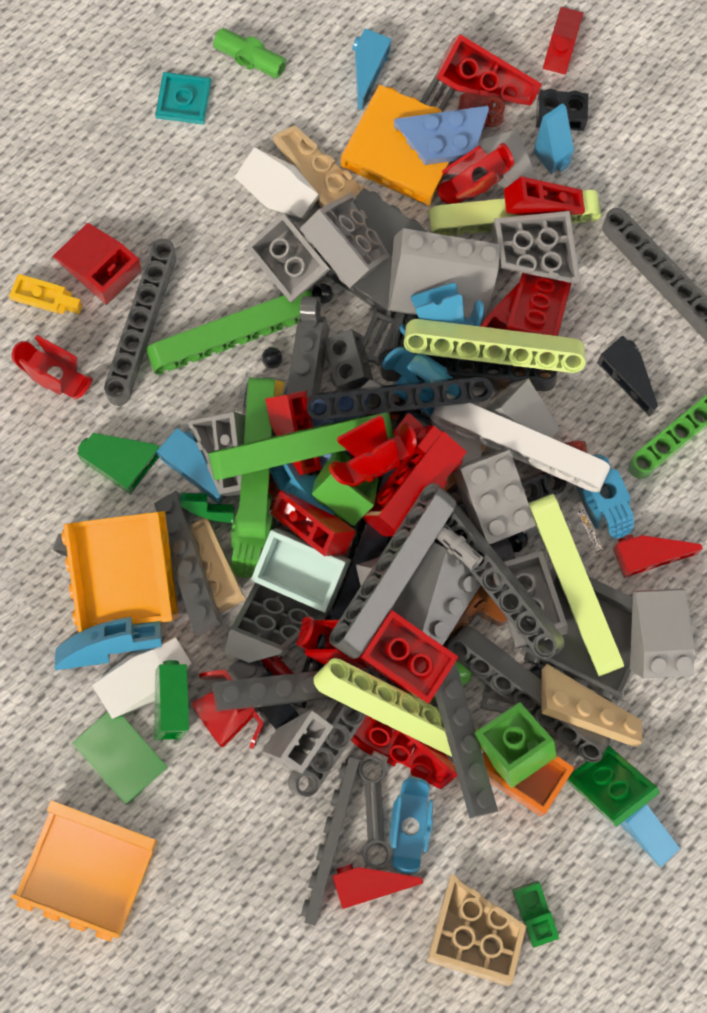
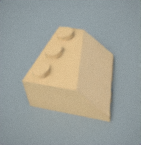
M451 874L426 962L508 987L513 983L526 925L499 906L489 902L479 892L469 888L459 881V878Z

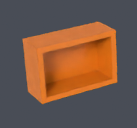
M485 751L482 753L490 783L540 817L547 813L575 768L556 755L555 759L511 788L495 770Z

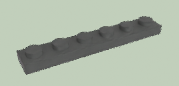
M174 491L155 502L154 505L156 512L165 511L174 571L193 633L201 636L221 625L222 621L186 509L180 506L181 494Z
M455 662L437 690L435 698L469 818H475L498 812L480 745L475 736L476 731Z
M319 671L222 681L212 684L216 712L333 698L321 693L315 687L314 676Z
M349 757L348 763L342 762L338 775V778L343 780L341 789L334 790L331 806H335L333 817L327 816L323 833L328 834L325 845H319L316 860L321 861L318 872L312 871L308 888L313 889L311 900L305 899L301 916L306 917L304 923L313 926L317 922L360 760Z

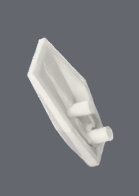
M255 147L235 175V178L268 209L303 220L320 197L294 165Z
M176 637L163 641L162 647L132 652L92 685L112 719L155 701V670L159 664H163V661L178 660L179 664H187V670L191 667L192 662Z

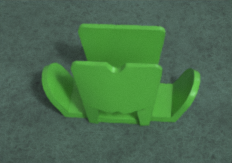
M269 493L265 539L238 537L239 509L231 528V546L233 550L231 567L236 575L243 578H251L260 558L261 549L263 551L270 531L275 529V520L269 514L273 495Z

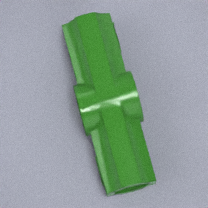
M225 28L219 29L215 35L213 48L233 57L240 66L245 65L248 70L255 68L275 79L280 78L287 63L286 58L266 49L258 39L252 36L244 38Z

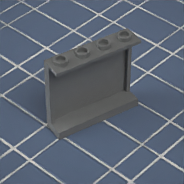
M363 188L356 196L354 204L358 211H364L367 216L365 220L366 225L369 229L376 231L390 257L351 288H348L346 284L339 280L337 273L329 264L327 265L330 270L325 275L378 312L393 317L396 312L388 311L394 236L403 228L423 232L428 231L417 220H410L403 215L398 207L390 206L384 202L376 192H370Z
M556 575L553 584L568 625L567 634L562 635L564 648L560 653L544 659L537 656L529 645H524L520 654L524 655L523 659L532 665L538 666L540 663L545 666L548 664L583 686L597 691L598 695L610 702L613 699L617 701L622 697L623 688L631 673L630 652L633 597L588 576L624 664V667L598 676ZM552 640L544 641L545 648L552 651L554 647Z

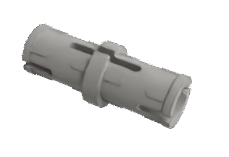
M444 524L436 539L448 549L447 552L450 555H455L470 570L475 569L481 563L483 557L466 543L467 539L462 535H457L449 526Z

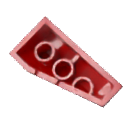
M461 34L452 39L441 60L436 75L437 80L456 91L531 106L542 86L537 80Z
M366 715L350 740L363 752L371 756L376 751L388 757L387 763L394 767L396 763L409 767L412 776L422 778L439 789H443L457 777L455 766L445 753Z

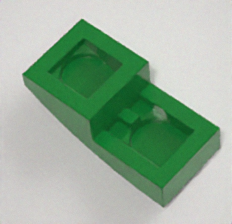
M181 492L180 506L187 511L209 520L233 523V504L207 503V493Z
M537 880L512 889L532 947L535 948L560 939L540 882Z

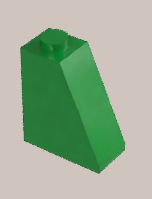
M92 433L89 438L86 437L78 446L77 455L83 463L131 495L159 459L157 450L160 447L152 443Z
M178 660L163 661V664H159L155 670L154 740H181L189 731L187 664H179Z

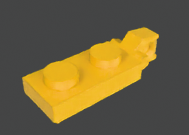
M22 274L17 275L9 294L10 300L57 314H65V311L80 314L83 306L81 300L71 297L72 292L67 291L65 287Z

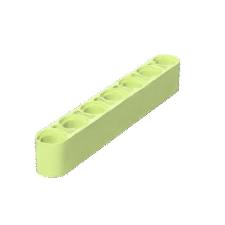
M583 190L585 213L582 215H570L571 224L587 222L589 219L592 222L602 217L597 191ZM505 199L438 205L428 211L431 232L447 236L465 235L464 232H469V234L486 233L491 230L495 218L521 216L506 213Z
M423 319L409 321L405 329L404 346L412 353L569 373L579 372L585 366V346L582 341L575 338Z
M552 493L530 502L529 506L598 676L624 667L618 648L555 495Z
M337 658L331 659L314 676L315 687L321 693L452 757L438 708ZM479 743L480 749H481V752H482L484 749L482 748L481 744Z

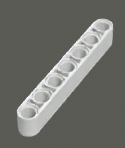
M446 394L448 398H455L453 395ZM472 403L435 407L430 417L434 423L496 451L510 450L512 458L591 492H600L610 470V465L597 457Z

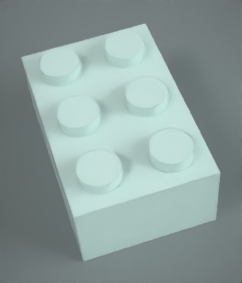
M276 528L269 533L251 581L325 613L333 607L351 559L342 555L324 557L302 538Z

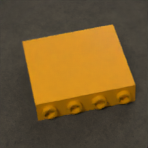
M379 84L341 155V168L430 207L434 200L435 191L444 176L441 171L448 167L450 162L424 165L417 152L407 144L405 136L400 130L394 128V119L440 113L442 111L437 107L425 105L414 97L402 95L394 88L384 87Z
M165 511L63 524L62 541L67 547L68 555L65 559V565L71 577L69 594L71 599H74L75 607L72 617L78 632L101 623L131 617L133 624L155 621L168 622L179 618Z
M51 800L47 809L49 815L16 894H12L11 898L18 900L16 906L32 912L34 907L44 910L42 916L58 922L60 917L70 920L69 926L85 932L86 927L96 930L95 936L111 942L113 937L120 938L158 841Z

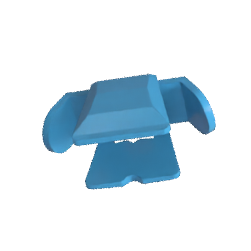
M455 282L411 296V301L419 319L480 327L484 312L483 301L477 300L471 317L464 319L463 298L461 294H458ZM401 324L399 329L405 336L406 325Z
M405 347L392 350L382 362V367L385 370L393 369L402 375L395 384L421 382L416 375L425 381L453 378L448 375L447 369L425 354L409 352ZM452 384L446 389V394L455 397L459 393V388L456 384ZM430 387L423 388L421 391L424 394L420 392L419 398L421 401H428L432 397V390ZM403 390L395 392L402 399H406V394ZM433 407L420 409L428 415L433 413Z
M601 454L592 455L610 465L607 457ZM610 465V470L603 484H606L612 497L611 499L602 497L600 492H591L579 486H576L594 528H599L603 513L608 523V532L611 537L622 538L633 529L634 514L629 506L630 495L619 472L616 469L613 470Z
M411 777L405 779L402 783L401 794L398 795L392 807L389 841L392 848H394L392 866L395 870L402 873L411 874L420 870L421 851L423 849L424 852H427L433 831V799L429 800L427 806L430 786L422 778ZM406 818H414L418 821L419 830L415 835L409 836L403 832L402 822Z

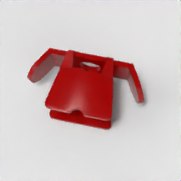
M501 143L496 150L488 155L481 146H477L441 171L442 174L459 175L438 186L437 191L440 199L446 204L461 203L468 198L479 196V194L486 192L493 185L502 180L500 177L514 166V159L508 146L505 143ZM479 167L485 168L487 174L475 182L473 178L475 169Z
M36 335L35 339L46 354L37 350L27 341H20L13 347L11 356L14 364L28 373L31 379L40 386L50 389L58 395L64 393L73 399H79L86 393L93 381L91 376H84L77 372L78 358L39 335ZM53 366L60 367L63 371L61 379L48 374V369Z
M378 415L337 437V442L355 458L345 463L333 461L329 465V471L334 479L343 485L355 487L366 480L368 482L374 481L375 478L398 468L400 462L413 456L416 448L415 431L409 423L403 424L399 434L388 440L382 415Z
M309 616L303 618V626L300 628L301 632H299V639L296 645L306 649L305 654L323 664H327L331 659L337 658L356 668H367L358 659L349 658L330 643V635L339 620H314V618ZM320 634H323L325 637L323 649H318L317 639Z
M225 669L199 674V679L201 680L225 678L227 681L233 680ZM213 692L192 702L194 711L220 747H225L254 718L258 726L249 748L252 750L255 748L265 725L254 708L216 712Z

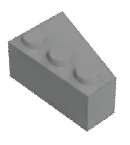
M234 411L187 422L189 428L195 434L199 450L204 454L208 463L206 466L219 494L230 497L240 496L242 475L214 480L208 453L244 444L246 415Z

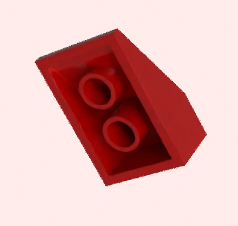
M390 610L364 652L356 659L429 704L458 659V656L396 612Z

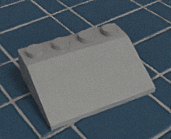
M403 228L394 236L388 311L417 315L411 301L412 295L455 282L457 292L463 298L464 319L471 317L477 300L483 301L482 324L489 313L497 278L500 244Z

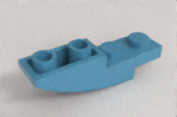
M293 463L270 468V472L280 491L284 490L334 515L332 509L320 504L312 495L317 475L309 476L308 473L299 475Z
M126 617L90 627L72 636L56 648L55 670L110 663V654L162 647L161 623L156 621L133 625L132 618Z

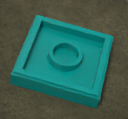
M163 72L155 112L156 119L204 125L212 83L211 78Z

